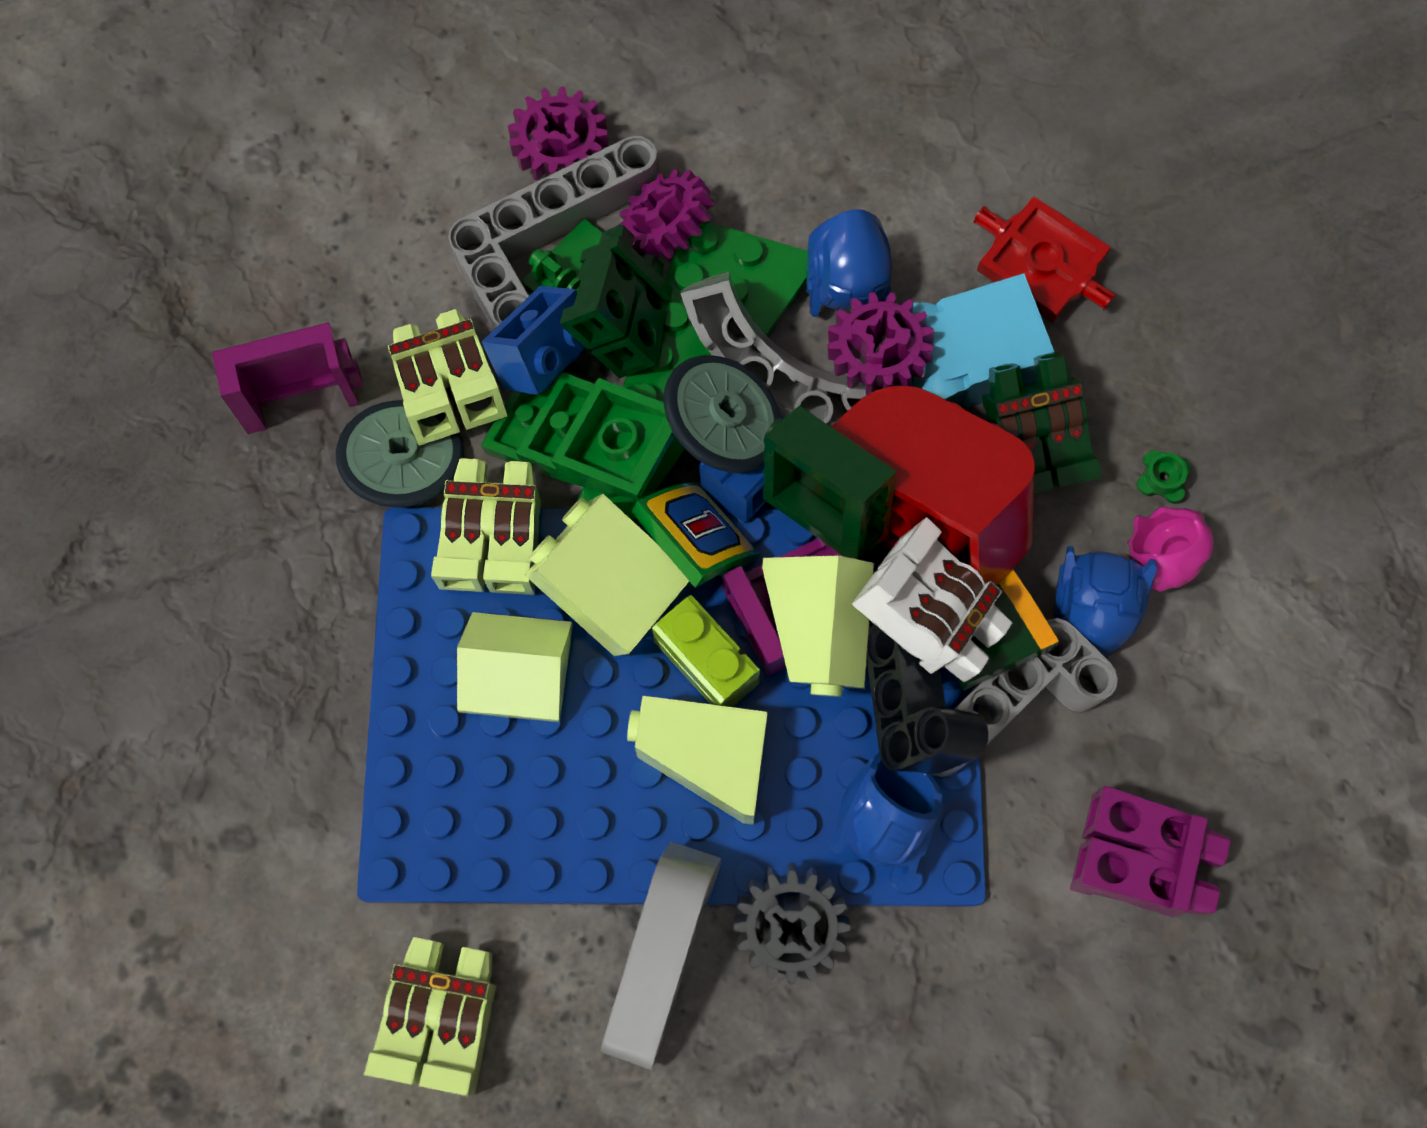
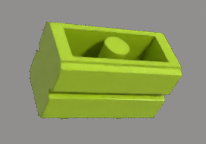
M692 595L685 598L652 627L654 643L709 704L734 707L759 684L760 669L746 654L740 655L739 646Z

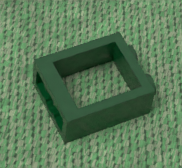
M800 405L784 419L779 418L769 426L763 440V499L842 556L862 560L889 535L897 471Z

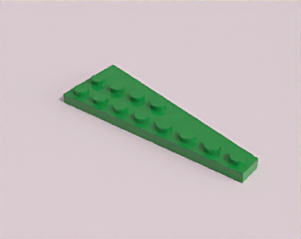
M711 222L700 223L699 228L703 233L700 236L691 235L687 239L689 247L676 250L665 280L673 287L671 299L664 301L667 305V312L657 365L627 375L622 387L664 402V389L672 371L687 359L701 355H711L709 350L700 341L689 319L680 293L685 287L718 274L730 272L735 289L745 309L758 327L770 338L775 331V325L789 306L792 307L799 297V291L807 281V250ZM675 436L640 499L662 490L669 481V475L685 453L688 454V451ZM585 487L582 488L578 501L584 498L589 502L604 494L636 525L639 523L631 514L638 499L604 493Z

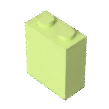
M604 494L589 502L581 498L563 517L562 521L568 526L556 540L549 535L529 556V559L535 564L525 576L613 656L629 654L687 585L689 580L661 547Z

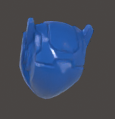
M854 209L845 211L826 220L809 235L807 293L810 294L809 313L813 317L819 315L821 305L837 311H851L850 300L856 298L862 305L867 304L869 293L875 292L878 301H886L887 296L891 292V250L881 221L876 215L865 210Z
M1068 546L1064 564L1060 565L1054 601V618L1066 620L1072 624L1105 658L1109 657L1129 640L1143 619L1153 579L1157 571L1156 560L1149 559L1147 564L1142 566L1132 559L1128 560L1125 556L1107 552H1090L1076 556L1074 547Z
M878 752L854 777L843 795L839 810V825L831 841L830 849L834 853L839 854L848 845L858 856L881 866L892 865L894 868L903 866V875L908 879H912L915 877L921 857H925L934 825L940 815L943 794L931 774L892 771L885 767Z

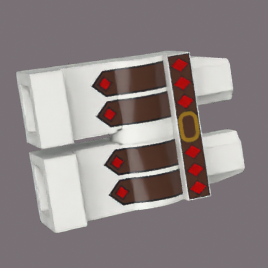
M926 517L897 541L878 567L879 570L872 575L852 605L916 658L922 659L919 664L930 674L944 666L963 682H966L981 672L989 660L988 655L970 640L971 637L974 635L989 648L1005 635L1012 622L994 605L1002 591L991 581L985 584L978 571L955 558L937 540L942 531Z

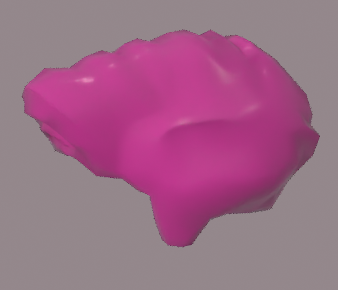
M1162 506L1149 517L1137 515L1133 519L1134 531L1131 539L1127 541L1129 554L1133 561L1142 566L1146 565L1149 559L1156 560L1157 571L1151 590L1156 589L1162 592L1170 588H1181L1197 577L1205 562L1212 556L1214 552L1212 529L1205 522L1206 518L1202 513L1187 508Z

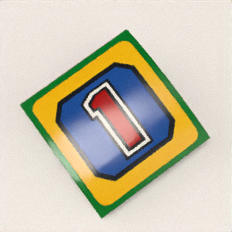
M698 482L682 483L650 494L638 500L631 511V514L695 588L717 575H720L723 579V574L739 566L744 568L756 561L761 555Z

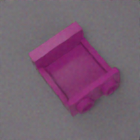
M329 322L212 352L221 397L247 434L266 430L261 406L264 403L338 385L349 406L359 404L356 388L363 387V380L357 360L352 359L346 338L337 339Z
M818 538L780 557L842 555ZM762 565L746 573L739 566L723 574L722 589L766 675L769 676L786 668Z

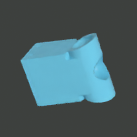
M1024 273L940 299L936 305L921 302L913 304V315L925 311L927 314L926 327L934 329L932 344L934 350L932 362H926L925 376L923 378L914 376L911 386L929 391L961 407L968 408L983 403L982 395L990 393V368L1012 363L1020 365L1024 385L1037 381L1034 358L1054 352Z

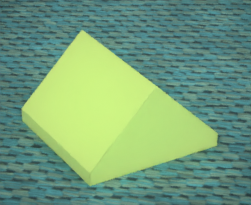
M472 612L457 646L458 712L560 722L573 623Z

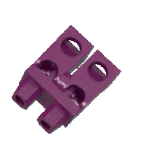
M1103 786L1093 793L1082 835V839L1087 841L1080 845L1070 890L1119 900L1143 909L1157 911L1170 917L1184 913L1210 915L1215 913L1217 909L1220 890L1217 885L1195 879L1198 863L1216 868L1224 866L1231 840L1220 833L1206 828L1208 822L1206 818L1193 814L1189 816L1171 807Z

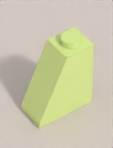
M843 556L763 558L762 569L789 681L811 684L810 694L842 697L843 687L864 688L869 619L855 608L852 603L873 575L874 563Z
M642 696L640 711L631 710L627 741L635 742L637 757L740 822L754 824L767 712Z

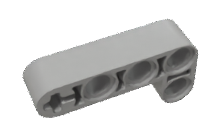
M1058 618L1049 619L1047 622L1059 640L1056 646L1058 657L1046 652L1008 670L1016 672L1022 677L1025 683V690H1019L1012 686L1008 679V671H1005L978 684L954 709L973 711L974 704L985 707L992 719L991 725H987L989 743L1045 687L1071 711H1089L1111 696L1117 688L1118 677L1116 670L1072 624ZM1079 675L1086 676L1091 680L1094 686V694L1088 693L1082 688L1079 682ZM967 763L932 775L939 777L951 776Z
M672 841L662 854L644 903L604 1035L601 1053L651 1071L653 1070L701 916L713 890L722 858Z

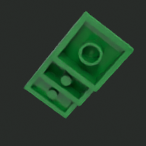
M562 372L559 378L556 377L552 381L551 386L539 395L512 391L504 405L507 417L494 421L481 447L486 454L507 462H529L534 472L596 491L640 500L675 435L667 421L664 402L600 378L594 384Z

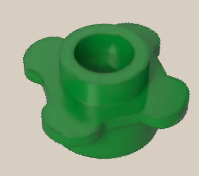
M1156 450L1146 453L1143 458L1145 465L1143 476L1136 482L1138 491L1146 496L1150 494L1163 496L1169 503L1180 502L1185 496L1183 483L1191 473L1189 462L1174 453H1160ZM1161 473L1167 474L1168 480H1162L1159 475Z

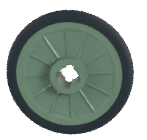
M715 355L696 356L685 360L672 371L664 389V409L669 426L681 445L696 459L712 468L732 473L749 472L764 465V435L769 426L775 420L781 418L773 395L762 380L751 370L725 357Z
M403 400L379 403L360 412L343 429L336 447V465L344 483L362 499L386 507H409L422 504L444 492L445 480L454 481L459 459L464 458V446L460 432L418 446L405 413ZM442 412L421 419L420 423L428 427L436 426L445 419L446 415Z

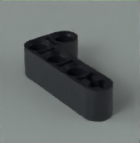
M869 619L867 664L879 753L885 767L892 771L937 774L980 757L985 751L989 739L988 726L983 716L975 711L946 708L941 670L938 669L930 674L919 664L922 659L916 658Z

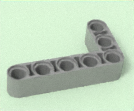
M642 136L625 138L459 219L452 225L449 230L448 239L457 268L493 330L529 297L510 262L570 233L584 218L591 223L629 204L628 199L630 196L639 197L643 193L641 186L644 183L649 184L656 180L657 175H659L657 151L655 145L649 139ZM635 164L644 165V167L638 169L630 168V166ZM594 184L604 185L603 187L598 189L589 188L591 185ZM553 204H563V206L558 209L548 208L550 205ZM512 224H522L518 229H506ZM481 244L477 249L464 250L469 245ZM490 281H503L500 285L496 287H485V285Z

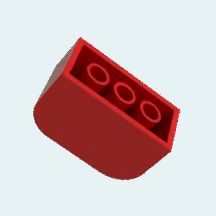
M892 386L866 395L831 426L897 471L889 535L879 543L883 547L891 551L903 535L927 517L942 531L937 540L960 562L970 565L978 571L985 584L991 581L995 586L1030 550L1034 537V458L1030 449L1023 441L1006 432L999 425L989 423L964 410L960 405L948 402L924 389L912 386Z

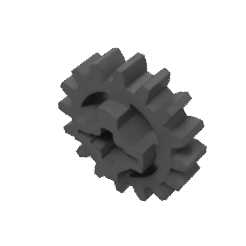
M789 863L786 876L779 877L777 871L773 867L767 868L768 882L763 885L759 880L752 878L749 881V890L753 897L739 895L737 899V908L745 913L734 916V930L744 932L737 937L738 950L747 951L752 949L749 954V966L753 969L763 962L766 963L767 978L773 980L778 971L781 970L786 971L788 983L794 984L797 971L804 970L812 981L816 979L815 965L821 963L825 967L832 969L835 964L831 950L845 952L847 948L845 938L839 934L850 931L849 917L839 915L847 909L844 896L831 898L836 890L835 883L830 878L819 885L817 883L816 868L811 867L805 876L802 877L797 876L795 863ZM785 892H799L800 894H782V893H785ZM760 909L764 912V918L769 922L763 928L761 936H759L756 929V919ZM824 910L827 915V927L822 937L814 924L821 918V912ZM782 918H786L792 923L800 918L802 929L800 927L796 928L792 924L783 928Z

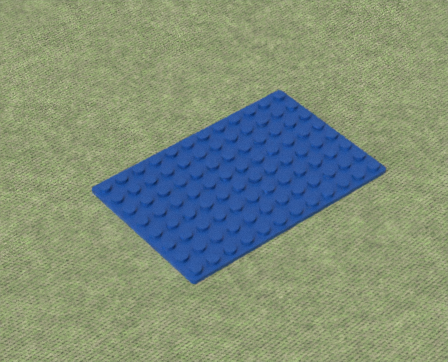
M393 507L384 513L357 895L360 900L366 903L644 905L657 864L672 841L722 858L707 905H737L739 895L753 897L749 890V881L752 878L759 880L764 885L768 882L767 868L773 867L779 877L786 876L789 863H795L797 876L802 877L805 876L811 867L816 868L817 883L819 885L831 878L836 888L831 898L844 896L847 906L977 907L984 902L986 893L980 757L970 761L951 776L939 777L932 775L943 794L940 815L934 825L925 857H921L914 878L908 879L903 875V866L894 868L892 865L881 866L858 856L848 845L839 854L834 853L830 849L831 841L839 825L841 801L848 785L879 752L867 657L864 688L843 687L842 697L810 694L811 684L790 682L787 668L767 676L722 589L723 579L720 575L696 588L689 581L653 624L654 626L685 598L692 595L739 646L740 655L746 654L760 669L759 684L734 706V708L767 712L754 824H745L639 759L635 750V742L627 741L631 710L640 711L642 696L709 704L654 643L652 627L629 654L613 656L536 585L535 595L492 593L486 584L484 592L440 590L432 579L431 573L433 559L437 557L442 508ZM540 508L538 545L549 535L556 540L568 526L562 519L571 508ZM721 509L761 554L756 561L742 568L745 573L763 565V558H778L818 539L778 509H759L745 523L731 515L726 509ZM638 523L637 526L640 527L651 539H653L649 535V533L643 528V526L640 523ZM873 550L862 559V561L874 563L873 571L879 570L878 567L881 563ZM472 612L573 623L560 722L458 712L457 646ZM943 666L940 670L946 708L954 709L977 685L963 690L957 677ZM974 704V705H973V711H975V712H977V713H978V704ZM785 892V893H782V894H800V893H799V892Z

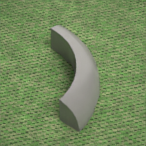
M729 271L698 281L681 291L680 294L689 319L704 347L709 350L711 355L734 360L757 375L773 395L780 415L784 418L800 405L831 427L859 400L866 396L864 383L860 382L856 387L850 389L847 387L846 375L836 376L834 373L802 362L781 349L767 337L745 309ZM876 386L874 391L882 389L883 387Z

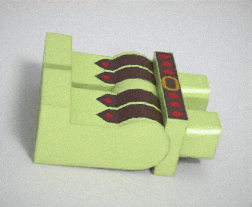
M457 309L441 313L436 319L438 329L425 334H420L417 325L407 324L393 330L394 344L388 345L402 393L405 413L418 446L460 432L446 390L450 387L466 430L507 417L499 388L475 333L471 319L465 320ZM492 397L491 404L482 411H471L466 408L467 404ZM446 412L445 419L436 426L428 427L420 423L421 419Z
M459 459L454 481L445 480V500L441 515V531L437 557L433 559L432 579L440 590L484 592L486 584L492 593L535 595V584L525 576L535 564L529 559V556L538 546L541 499L535 485L534 471L531 463L520 461L505 463L504 481L502 484L486 483L488 466L485 461L479 459Z
M413 937L405 955L403 966L394 964L390 980L392 982L386 996L382 1021L374 1050L369 1053L364 1075L411 1085L419 1084L421 1087L464 1096L476 1095L492 1001H494L497 985L490 984L492 953L462 947L456 975L438 973L444 944Z

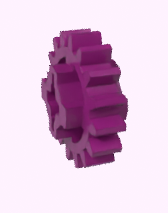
M565 87L559 88L557 96H551L548 90L544 88L541 89V100L536 101L530 96L525 98L526 111L514 109L515 123L508 124L512 156L518 158L519 167L522 171L532 167L534 180L539 181L544 174L551 175L603 150L604 147H608L609 141L605 114H599L598 104L595 100L585 104L583 92L580 90L571 98L567 97ZM588 130L589 132L585 143L582 145L580 142L585 139L584 132Z
M674 169L667 179L662 173L657 175L655 181L649 184L644 183L641 186L643 193L639 197L630 196L628 199L631 203L629 209L620 211L619 216L624 221L618 225H624L634 235L632 248L639 255L647 253L654 255L658 259L660 254L663 253L667 259H670L674 251L689 247L687 239L691 235L700 236L703 233L699 228L700 223L711 219L712 216L707 209L714 205V201L709 196L711 191L699 176L696 177L689 169L683 175L678 169Z
M875 292L869 293L867 304L862 305L856 298L850 300V314L842 310L836 312V325L829 326L828 342H830L827 344L828 360H835L834 374L836 376L848 373L847 387L852 389L860 382L864 383L866 395L874 392L876 386L886 388L892 387L897 383L900 386H911V374L919 378L925 376L926 362H932L934 329L926 327L927 314L925 311L913 315L914 301L908 299L900 306L896 304L895 293L890 292L885 302H879ZM886 335L883 345H880L878 352L875 353L878 343H881L883 336Z

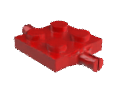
M1035 196L1032 197L1020 213L1010 217L1007 221L989 210L986 206H983L981 211L979 210L973 223L995 236L993 246L979 261L977 271L993 282L1024 273L1039 313L1053 323L1067 305L1078 299L1081 295L1098 305L1103 311L1107 309L1108 305L1115 298L1116 293H1113L1093 279L1096 269L1107 257L1111 247Z

